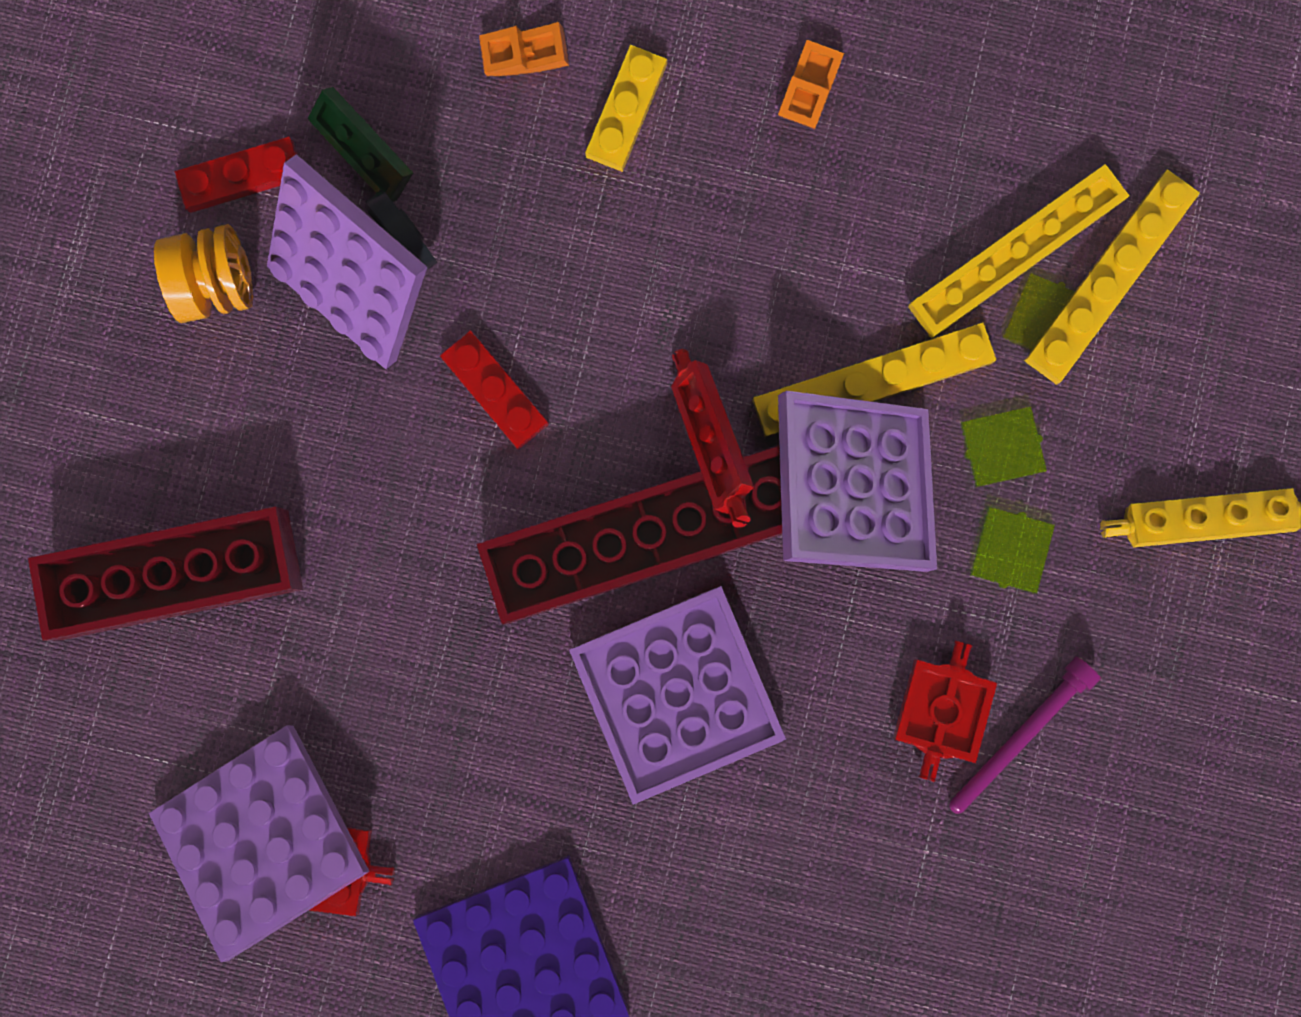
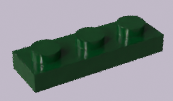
M334 87L323 89L307 119L376 193L382 189L392 202L397 201L413 172Z

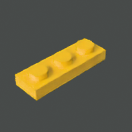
M630 44L586 149V158L623 172L667 67L666 58Z

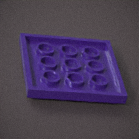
M569 855L413 919L449 1017H629V1009Z

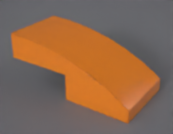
M559 22L522 32L517 26L479 35L484 73L487 76L528 74L569 66L564 28Z
M806 40L778 116L815 129L844 53Z

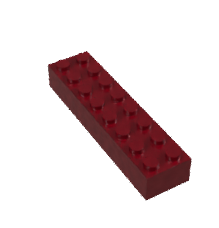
M780 446L743 457L754 488L744 497V505L751 519L749 523L746 522L747 525L744 527H734L729 513L726 514L714 509L700 471L476 544L501 624H510L782 535Z

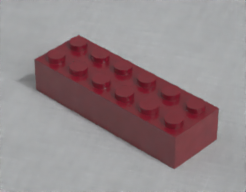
M276 506L28 558L42 641L66 640L303 590L289 511Z

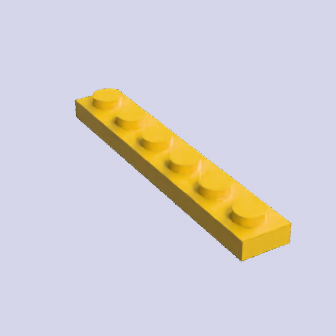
M1104 164L909 304L908 308L931 338L935 337L1121 204L1130 195L1107 165Z
M1167 169L1147 193L1024 361L1056 385L1060 383L1200 192Z
M980 323L754 397L752 402L764 437L767 438L779 434L778 395L785 391L876 402L992 364L997 360L984 323Z

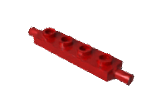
M686 349L676 350V354L672 355V359L678 372L671 388L713 507L716 511L729 513L734 527H744L747 525L746 522L749 523L751 520L744 505V497L754 488L715 382L708 364L697 360L691 362L689 352Z

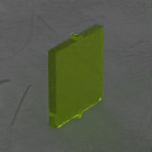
M1030 273L1002 338L1029 349L1030 353L1075 291L1065 288L1064 282L1056 284Z
M1031 407L961 422L967 448L964 457L970 460L976 487L1047 471L1040 445L1043 437L1037 433Z
M988 507L970 576L998 583L1001 589L1009 586L1037 594L1055 525L1028 518L1025 512L1014 514Z

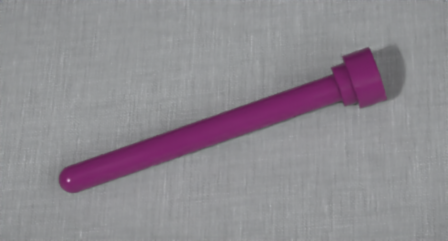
M1075 656L1064 668L1066 671L1062 676L1064 681L951 799L949 803L951 811L956 814L964 812L1076 693L1082 694L1085 689L1090 691L1101 680L1098 673L1082 659Z

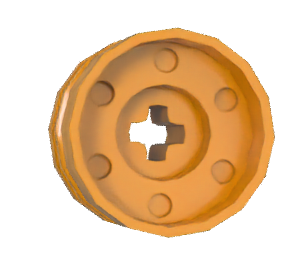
M229 224L215 227L214 233L209 228L198 231L197 246L192 237L187 233L164 237L155 241L154 264L157 279L167 307L176 321L186 323L208 318L211 315L212 302L222 314L230 313L233 310V306L239 311L252 307L253 286L250 265L235 230Z

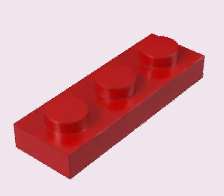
M290 136L174 171L185 209L193 213L280 186L284 163L297 154L293 140Z
M471 330L440 355L441 359L518 450L549 425Z

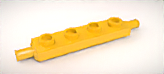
M1290 488L1130 504L1126 508L1124 519L1102 520L1100 530H1103L1101 532L1103 538L1127 535L1133 548L1296 532L1301 528V502L1298 501L1294 494V489Z

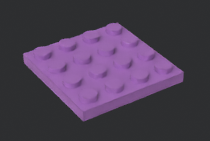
M296 154L287 160L283 166L267 267L276 279L287 283L295 290L306 305L317 309L325 316L336 331L345 334L355 342L367 358L378 362L383 368L387 369L397 361L427 266Z
M785 391L779 394L783 561L922 572L936 570L937 555L928 409L794 391Z
M722 586L569 650L632 804H636L786 740Z
M286 725L149 813L220 962L231 960L370 872L294 726Z

